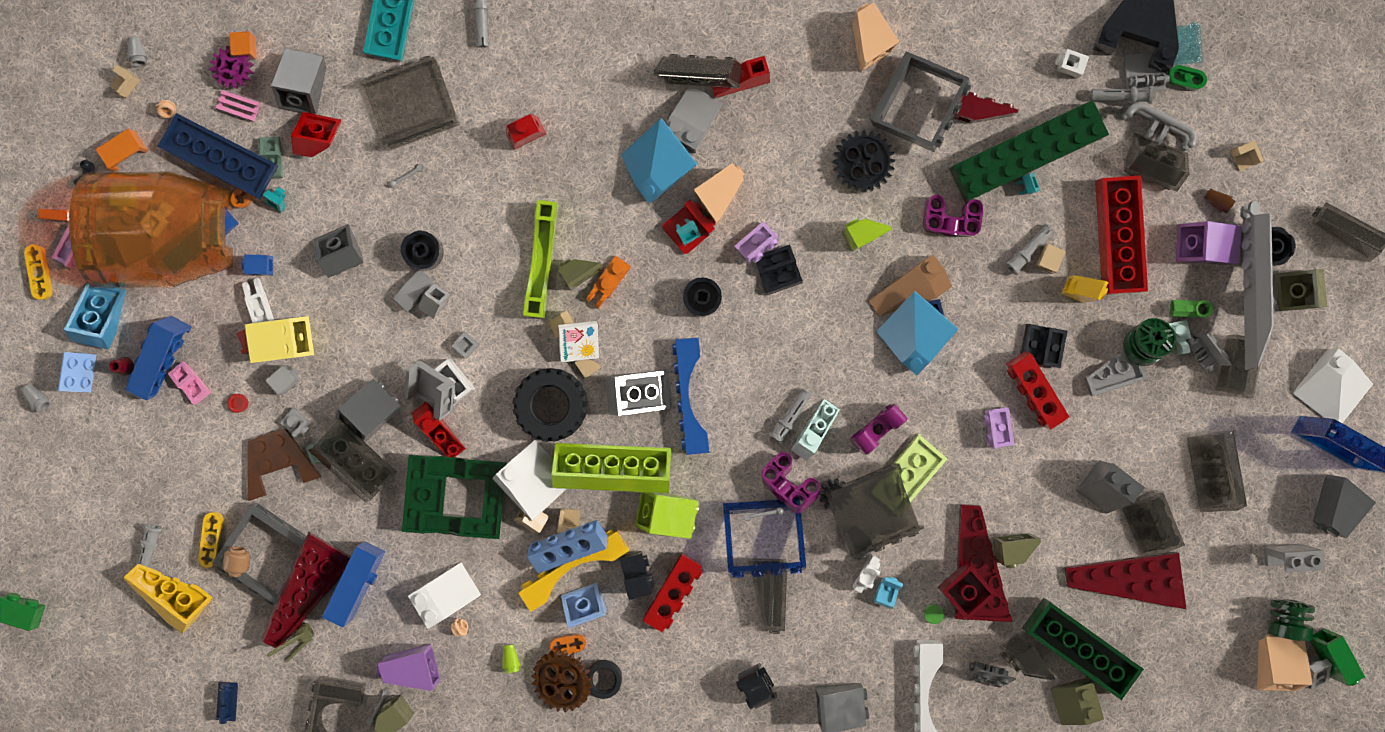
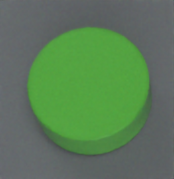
M930 604L925 608L924 618L930 624H938L943 620L944 612L938 605Z

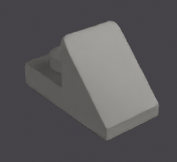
M1317 656L1309 659L1312 685L1309 687L1313 690L1329 683L1332 664L1328 659L1320 661Z

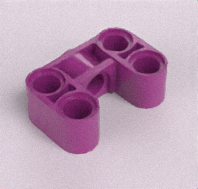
M933 195L925 202L923 228L926 232L945 236L972 237L981 231L983 204L980 200L972 199L963 205L961 217H949L947 214H944V198L940 195ZM932 200H936L939 203L938 209L932 208ZM970 204L976 206L977 211L975 214L970 212ZM929 219H934L937 222L936 228L929 226ZM968 223L974 225L973 233L967 230Z
M895 403L886 406L885 411H880L873 420L850 438V441L861 454L867 455L879 445L877 441L891 429L895 430L907 421L908 418ZM876 423L881 427L878 434H875L872 429Z
M781 452L762 469V483L792 512L802 513L819 497L820 483L815 478H808L799 487L797 485L794 486L785 478L792 470V457L787 452ZM784 460L787 461L789 464L786 466H781L779 462ZM769 473L775 475L773 479H767L765 476ZM813 486L817 490L815 492H809L807 491V487ZM796 499H800L803 503L801 505H795L793 501Z

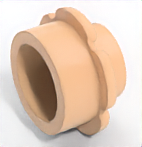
M161 100L156 105L158 114L163 118H171L176 113L175 104L169 100Z
M456 618L455 622L451 624V630L457 637L467 634L468 624L465 620Z

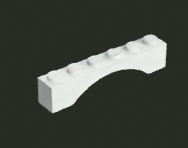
M917 640V646L913 647L914 657H917V665H914L913 668L914 676L917 677V684H914V695L917 696V703H914V714L917 715V722H914V732H937L929 714L928 696L931 682L937 670L943 664V643L940 640Z

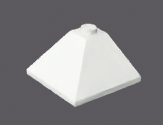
M1327 349L1293 394L1338 429L1373 383L1355 361L1340 349Z
M536 440L492 478L531 521L566 490L553 488V459Z

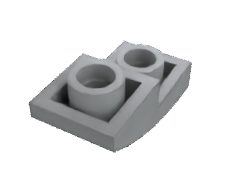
M418 270L399 290L393 301L408 312L421 300V296L434 284V281L423 271Z

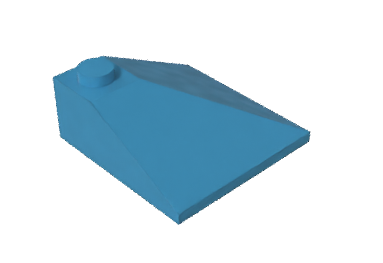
M662 118L621 154L636 188L648 203L659 199L697 165L696 161Z
M914 291L876 332L898 359L915 375H918L953 337L958 328Z

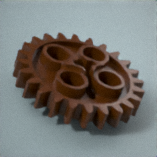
M559 649L555 652L550 651L536 662L537 665L533 668L535 673L531 675L532 678L536 679L532 682V685L537 686L534 692L540 693L538 699L544 698L543 705L550 703V709L556 706L557 712L562 708L564 713L569 709L574 711L576 707L579 708L588 699L587 697L591 694L589 689L593 685L588 682H590L592 677L587 676L590 669L583 668L586 662L580 664L581 657L575 659L574 652L568 656L567 650L562 652V654Z

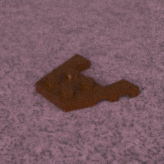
M287 429L248 441V501L267 495L261 478L262 475L296 464L298 465L303 483L321 478L319 471L311 464L310 459L306 457Z

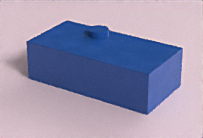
M366 541L355 547L322 618L341 627H345L354 619L369 585H373L378 575L375 573L386 551Z

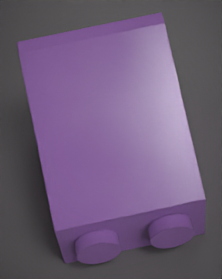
M1210 221L1178 224L1176 262L1215 265L1239 264L1242 226Z
M431 643L388 654L377 666L378 676L382 678L383 683L431 691L440 682Z

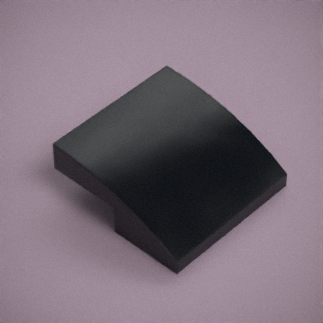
M790 244L763 253V257L756 262L766 295L803 283Z
M1026 324L1021 353L1024 351L1031 353L1038 365L1061 368L1068 331Z

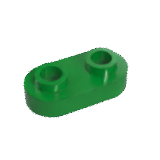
M1176 65L1167 72L1170 78L1169 83L1181 88L1196 91L1203 88L1207 83L1206 74L1198 69ZM1174 73L1179 75V79L1174 78ZM1193 78L1197 79V84L1192 82Z

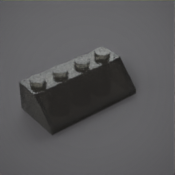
M669 54V56H662L654 70V75L665 84L739 88L742 65L733 57L718 59L715 56L699 58L696 55L681 57L678 54Z
M340 419L308 450L365 503L371 501L397 473Z
M1234 430L1187 437L1200 512L1239 511L1246 507L1247 501Z

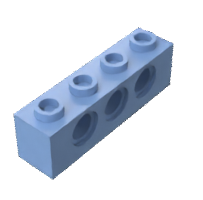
M598 520L586 522L579 527L570 528L560 534L551 535L541 541L533 542L529 545L527 558L537 573H541L605 550L608 536Z

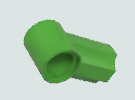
M1171 300V317L1204 318L1213 313V305L1206 300ZM1200 304L1204 307L1203 314H1200L1198 311Z

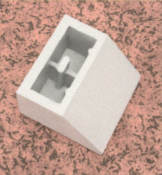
M447 359L434 369L455 382L453 406L475 390L452 359Z

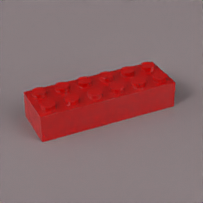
M1141 175L1108 177L1096 180L1101 280L1108 282L1106 295L1148 292Z

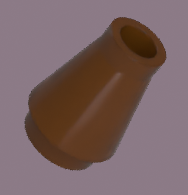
M1212 188L1204 196L1220 213L1222 211L1228 213L1236 202L1232 199L1233 196L1213 190Z

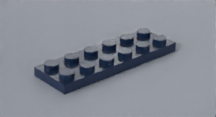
M178 113L175 114L157 146L258 199H261L278 168V165Z

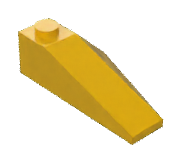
M137 564L123 578L168 624L181 634L196 621L213 599L212 596L197 585L186 584L178 578L167 577L159 571Z

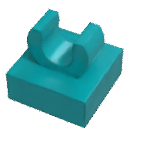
M1034 173L1022 177L1023 180L1016 182V185H1025V190L1019 192L1020 195L1027 193L1030 195L1041 191Z
M277 187L274 193L266 190L263 194L265 203L280 213L284 211L286 207L284 202L285 190Z
M685 219L687 224L682 227L679 224L676 225V231L684 245L701 236L693 220Z

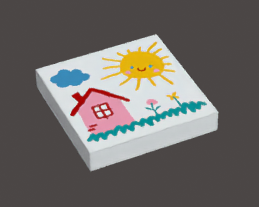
M597 321L558 325L561 362L599 358Z

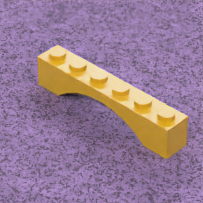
M610 529L605 532L608 536L605 550L554 567L549 572L547 570L537 575L538 579L535 581L528 580L521 585L522 589L518 593L529 611L532 612L548 601L554 585L570 569L590 561H614L627 553L630 548L618 529L615 531Z

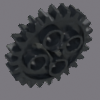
M863 130L861 135H859L858 131H855L854 137L848 134V141L845 139L841 140L843 146H836L840 152H834L833 154L838 159L832 161L833 164L838 165L833 171H839L836 178H843L841 184L847 182L849 183L847 189L854 186V192L861 188L862 193H865L866 188L870 192L873 191V186L877 189L881 188L879 182L882 184L887 183L884 177L890 178L892 176L888 171L894 170V167L890 166V164L894 163L895 159H890L894 152L888 151L891 144L885 146L886 138L879 140L880 134L873 137L872 130L868 135ZM858 145H861L862 147V154L858 148ZM866 146H873L875 153H867ZM849 150L854 151L857 155L856 159H850L847 152ZM862 155L864 160H868L865 165L859 162L862 159ZM877 164L880 167V172H873L871 165ZM853 169H859L862 176L860 178L854 177ZM866 170L869 174V178L866 177Z

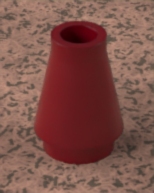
M120 357L117 360L111 361L109 368L112 372L126 376L133 372L134 362L129 357Z

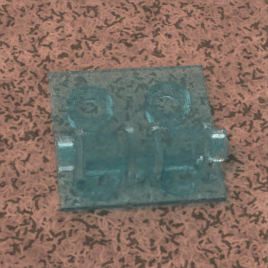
M1192 22L1190 25L1177 26L1179 50L1174 65L1203 63L1200 24Z

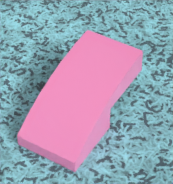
M183 361L168 373L175 385L184 391L192 404L197 405L211 393L194 371Z

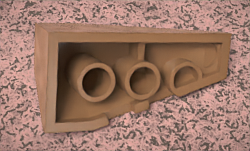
M933 254L868 302L876 313L882 316L895 312L914 291L928 301L939 297L951 288L952 285L945 269Z

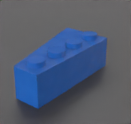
M173 316L151 323L147 330L148 336L141 344V353L134 362L135 368L133 373L127 379L128 385L126 390L146 401L155 397L167 376V373L164 371L168 370L175 360L173 354L179 347H182L184 343L182 337L185 332H190L192 326Z

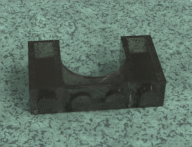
M320 676L316 679L311 688V692L314 694L313 700H310L308 706L310 718L306 721L305 730L307 732H328L322 722L324 708L334 703L359 707L363 703L366 683Z

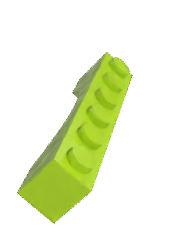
M537 200L533 253L523 316L545 319L559 206L557 202Z

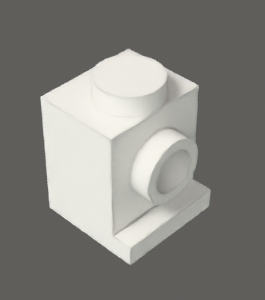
M1067 49L1063 54L1060 53L1056 59L1057 71L1078 79L1084 73L1089 56ZM1067 62H1070L1072 64V67L1066 65Z

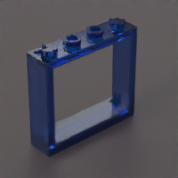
M1299 416L1291 433L1355 469L1385 474L1384 446L1336 419ZM1355 458H1358L1357 463H1353Z
M800 499L793 501L795 505H801ZM780 500L723 503L728 576L732 575V578H743L745 574H752V577H761L763 573H771L772 576L783 575V572L789 571L791 574L802 573L806 569V557L801 513H795L799 562L734 566L730 514L766 512L776 510L778 507L783 508L784 511L790 509Z

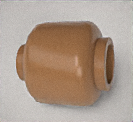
M234 546L224 552L222 567L225 572L229 573V576L239 577L242 573L249 570L250 553L246 551V548Z

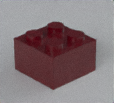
M967 562L961 565L937 587L967 621L997 595Z

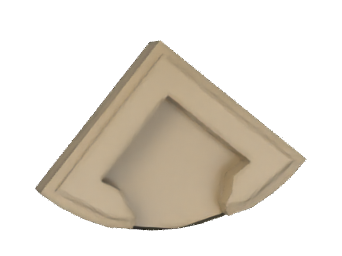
M589 359L575 362L585 378L601 368L597 362Z

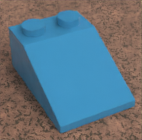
M87 281L64 328L69 339L72 342L109 349L117 333L126 290Z

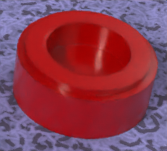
M233 394L229 397L227 404L232 412L241 413L247 409L249 402L245 395Z

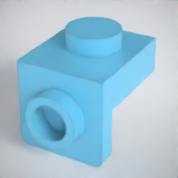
M894 577L883 578L879 583L874 603L893 609L898 591L902 588L903 584Z

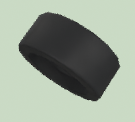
M599 660L593 663L589 668L590 672L587 674V676L592 677L590 682H588L593 685L589 689L591 694L600 699H608L616 695L622 683V672L618 665L609 660ZM606 668L613 672L615 683L612 688L599 690L595 687L593 675L599 669Z

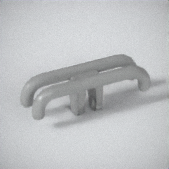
M1134 103L1125 108L1120 115L1122 120H1126L1135 113L1151 121L1144 135V138L1147 140L1152 137L1157 126H1161L1155 139V144L1157 145L1162 143L1168 130L1183 139L1181 145L1183 151L1194 148L1196 145L1197 134L1193 128L1147 104Z

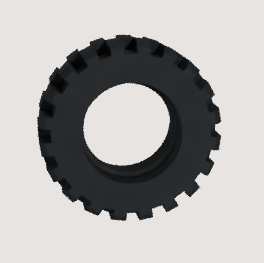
M545 368L530 373L529 376L521 381L519 387L516 388V394L512 401L514 404V409H512L513 415L516 416V422L522 427V431L525 434L531 435V438L542 440V442H556L571 436L583 424L587 415V394L581 382L571 373L561 369ZM545 387H556L562 390L568 399L569 407L566 415L555 423H547L540 420L533 411L534 396Z

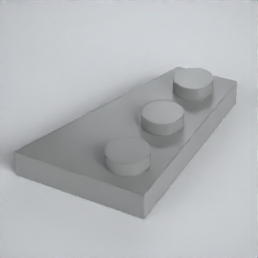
M1123 350L1086 377L1085 382L1092 397L1148 378L1144 367L1130 361Z

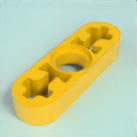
M31 244L24 251L31 294L35 299L47 300L52 296V285L46 252L42 246ZM34 250L39 252L36 256L31 255ZM37 267H41L43 270V275L39 278L34 274ZM36 281H44V283L39 284ZM41 288H44V289H45V292H43L42 294H39V293H38V290H41Z
M219 512L208 513L203 519L198 561L204 568H210L215 565L212 562L220 551L224 519ZM214 516V519L218 522L213 525L212 531H207L212 528V522L209 519ZM209 534L214 535L216 538L214 545L208 544L206 540ZM205 548H207V549H212V548H214V550L210 551V554H209V550H205ZM208 554L210 558H213V560L209 563H207L208 561L204 559V557Z

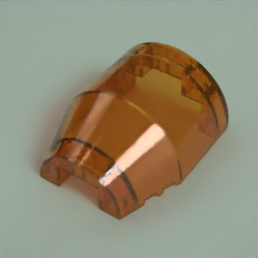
M171 171L89 172L84 174L74 188L69 210L71 248L80 274L94 288L177 287L188 281H194L197 278L232 268L233 248L225 245V209L233 210L230 200L232 191Z

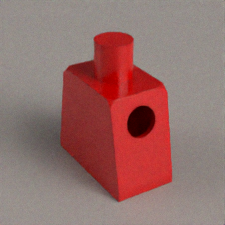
M528 114L506 126V135L514 150L547 134L539 117L533 114Z

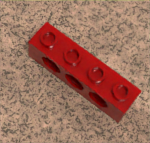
M1024 351L1006 363L1008 375L1011 379L1016 380L1018 391L1027 398L1026 404L1032 412L1035 411L1038 416L1036 420L1041 427L1051 430L1070 418L1031 353ZM1026 371H1028L1029 378L1027 380H1024L1023 375ZM1038 387L1039 393L1034 396L1033 390ZM1048 403L1049 408L1044 412L1043 406Z
M683 552L681 553L645 613L643 622L662 633L665 628H670L674 620L672 619L673 614L680 611L683 606L682 599L684 596H689L693 589L691 584L694 579L698 580L703 572L700 562ZM686 572L689 575L688 580L681 581L678 578L679 574ZM671 589H677L679 595L671 597L668 592ZM666 605L670 610L668 613L663 614L659 611V607Z

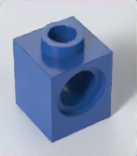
M244 254V259L241 262L244 274L273 276V256Z

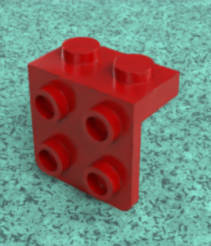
M688 200L684 207L662 226L666 234L684 254H689L715 231L713 227L715 225L714 221L709 216L705 217L701 213L702 207L696 201L692 202L691 200ZM685 219H689L690 221L693 220L701 236L684 245L676 231V225L679 224L682 227L687 224Z

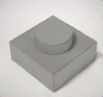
M464 331L453 343L452 347L467 359L480 344Z

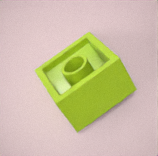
M856 218L845 225L846 229L842 232L851 249L855 251L893 229L886 224L865 218L859 221Z

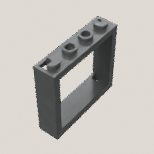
M906 51L870 119L871 123L877 128L935 152L936 148H940L944 141L943 135L945 131L950 130L954 114H958L960 111L962 98L970 92L969 77ZM911 66L960 86L931 142L883 121Z
M254 503L250 505L212 563L217 565L216 568L226 573L222 567L224 552L230 550V547L234 545L253 515L300 547H302L306 535L259 503ZM242 573L239 577H232L236 582L247 585L251 592L265 597V601L271 605L277 604L286 584L285 582L278 594H276L246 573Z

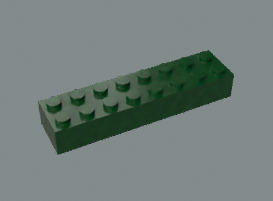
M1091 100L950 167L949 170L966 203L1108 136L1109 133L1094 101Z

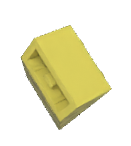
M309 316L244 324L250 363L314 355Z

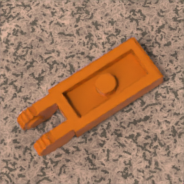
M615 256L594 284V288L586 300L590 302L598 290L604 295L597 301L595 306L599 309L617 288L631 266Z

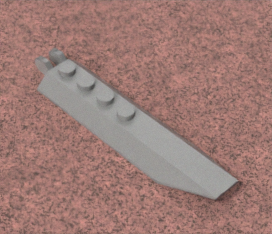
M1252 201L1240 208V216L1243 219L1242 266L1244 269L1245 370L1260 366L1274 327L1271 213L1261 214L1260 205L1256 201Z

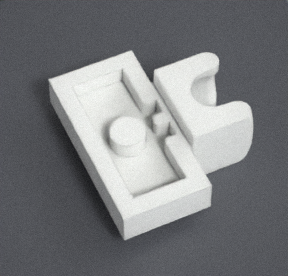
M869 555L852 586L856 591L862 593L867 588L872 589L874 579L880 575L878 570L880 559L877 556Z

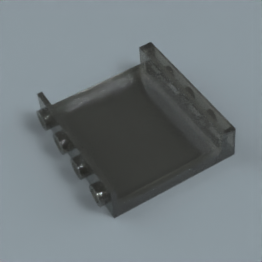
M424 56L419 59V62L405 63L401 66L402 68L396 70L388 69L380 76L372 75L365 78L366 81L361 82V85L366 90L382 134L383 146L388 151L460 125L440 67L434 56Z
M899 463L889 464L825 492L849 557L857 558V560L866 558L868 556L867 553L882 551L885 549V545L900 543L902 538L916 536L920 530L924 529V526L918 524L899 472L902 471Z

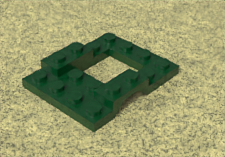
M409 454L402 532L421 534L442 533L461 537L500 539L504 491L492 478L506 466L507 462ZM447 477L485 480L482 518L443 514Z

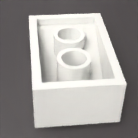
M459 563L413 591L408 597L429 629L481 594L463 564Z

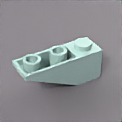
M824 399L796 440L791 451L807 461L815 454L840 409Z

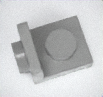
M292 408L280 423L293 433L292 436L294 438H298L300 436L304 437L309 432V425L312 422L297 409Z

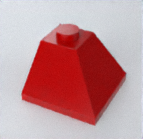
M303 112L291 135L292 153L312 158L329 148L341 124V119Z

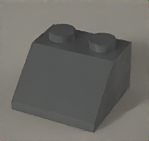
M349 224L314 239L317 263L328 278L364 263L362 252Z

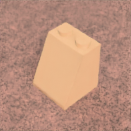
M874 2L869 6L867 3L857 10L858 13L854 15L855 18L852 22L860 71L865 70L891 53L899 43V40Z
M733 163L694 189V196L707 215L714 221L715 226L719 224L744 180L743 171L739 166L735 167Z
M1270 634L1265 635V638L1259 640L1257 690L1295 692L1312 685L1305 641L1290 640Z

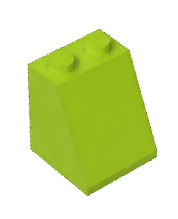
M641 492L635 526L649 534L691 539L692 533L695 530V516L699 510L698 500L669 493Z

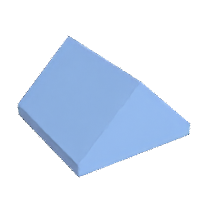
M597 582L561 595L568 628L606 614L607 609Z

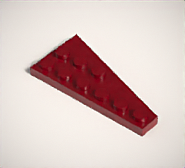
M960 504L957 569L967 562L997 594L969 620L1013 622L1008 609V602L1005 598L997 562L992 551V544L987 533L982 508L980 505ZM955 608L954 618L966 620Z
M308 532L263 633L262 641L273 648H277L285 643L340 579L351 556Z
M1178 552L1064 567L1067 587L1187 610L1180 555Z

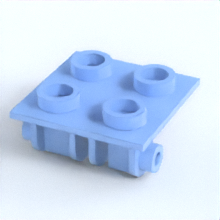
M64 352L58 391L91 392L96 355L82 352Z

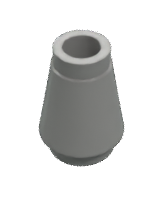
M137 36L128 38L127 60L133 67H143L147 64L148 60L140 37Z
M31 384L22 388L21 392L32 410L42 412L50 406V398Z

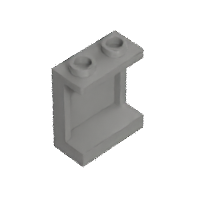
M421 361L406 370L405 398L407 400L417 396L433 406V417L438 421L453 412L455 382Z
M1304 544L1264 547L1265 566L1284 565V571L1287 573L1325 569L1324 550Z

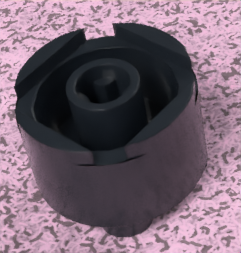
M1271 227L1272 266L1282 265L1288 262L1295 253V239L1285 231L1286 229Z
M422 230L407 235L403 239L400 249L406 264L421 271L435 269L441 263L444 255L442 242L435 235ZM423 248L426 250L425 253L419 252V250Z
M704 277L695 278L690 281L683 293V302L686 309L691 314L699 317L713 314L719 308L722 300L721 289L718 284ZM698 293L707 294L706 302L697 300L699 298Z
M760 663L739 673L738 681L736 682L740 692L744 691L747 697L745 700L750 709H757L777 698V692L773 693L771 689L774 684L764 667L760 669Z

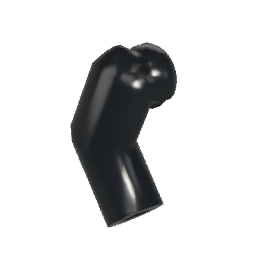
M88 160L80 162L82 175L73 180V183L78 188H81L94 178L95 166Z

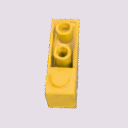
M1076 275L1069 276L1061 294L1081 303L1100 301L1108 291V288H1106L1108 282Z

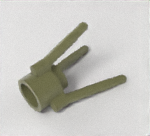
M301 623L293 633V638L269 652L267 656H272L296 640L298 642L302 641L286 658L287 662L290 661L307 643L313 640L314 631L308 623Z

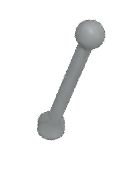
M418 164L416 169L395 181H390L389 187L394 188L396 184L418 171H424V165Z
M778 507L776 510L756 514L745 513L744 520L750 521L751 518L771 514L781 515L784 510Z
M389 690L382 692L380 702L371 718L366 722L368 726H373L374 719L384 700L390 695Z

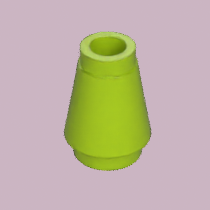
M514 644L503 646L502 669H504V673L520 671L519 666L521 664Z

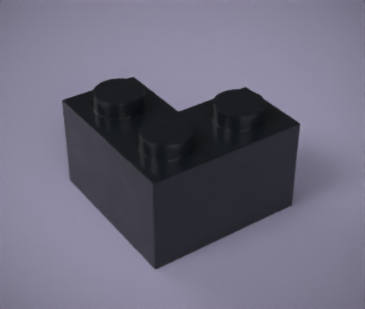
M642 551L621 556L619 560L624 575V585L628 600L652 594L655 582L652 573L648 574L647 566H650L648 556L643 555Z

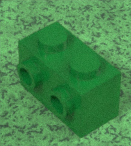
M8 593L0 597L1 623L26 631L39 627L46 605L40 604L36 599L21 598V595L17 593Z

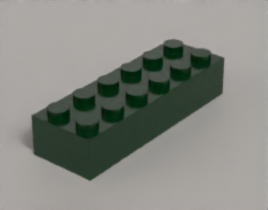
M1044 597L1022 627L1029 635L1121 701L1144 670Z

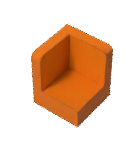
M249 31L229 33L232 56L248 55L252 60L257 59L254 35Z

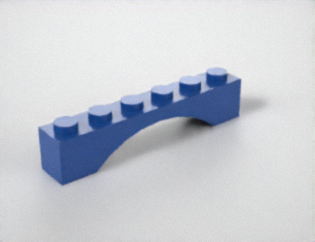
M699 337L677 339L676 344H672L673 355H677L678 363H674L675 374H679V382H676L677 394L681 393V401H678V412L683 413V420H679L680 432L684 431L685 439H681L682 451L686 450V455L710 453L708 433L695 418L689 401L691 373L700 358Z

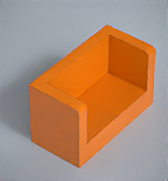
M128 128L96 148V151L108 169L117 171L119 170L117 164L138 151L146 153L148 149L137 132Z

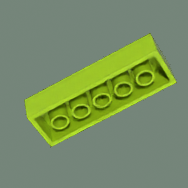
M555 443L552 485L553 488L669 493L671 448Z

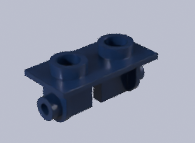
M218 682L216 720H219V724H226L227 721H236L238 683Z

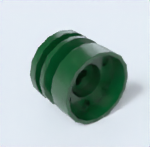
M1149 318L1127 333L1123 342L1124 352L1133 363L1140 366H1151L1172 352L1176 344L1175 332L1164 320Z
M1291 599L1271 600V606L1278 609L1270 610V614L1279 617V619L1269 620L1268 633L1290 640L1311 641L1313 638V627L1305 624L1304 621L1314 620V616L1306 613H1314L1315 607Z

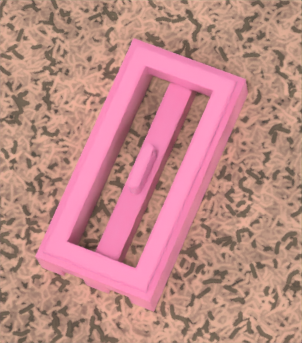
M224 90L221 91L222 95L218 99L217 109L255 121L260 106L259 102ZM226 96L254 105V109L226 100ZM225 103L252 112V115L249 116L247 114L223 107V105Z

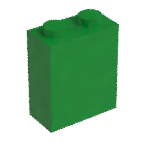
M1325 628L1313 634L1310 643L1320 661L1328 659L1332 664L1330 678L1347 686H1354L1361 679L1365 678L1362 669L1342 635Z

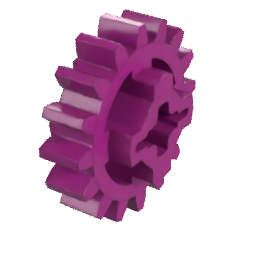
M226 46V51L219 48V55L213 54L216 59L215 61L210 60V63L214 65V67L210 68V71L215 73L212 77L218 80V84L225 85L228 89L231 88V85L233 88L238 89V84L245 86V80L251 81L248 75L254 74L250 70L254 64L248 62L251 60L248 55L231 58L229 46ZM230 76H232V77L234 78V79H225V77L228 78V77H230Z

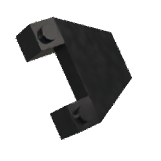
M1123 0L1099 30L1092 50L1111 56L1117 49L1120 37H1126L1154 46L1148 68L1167 73L1173 67L1179 50L1174 0Z

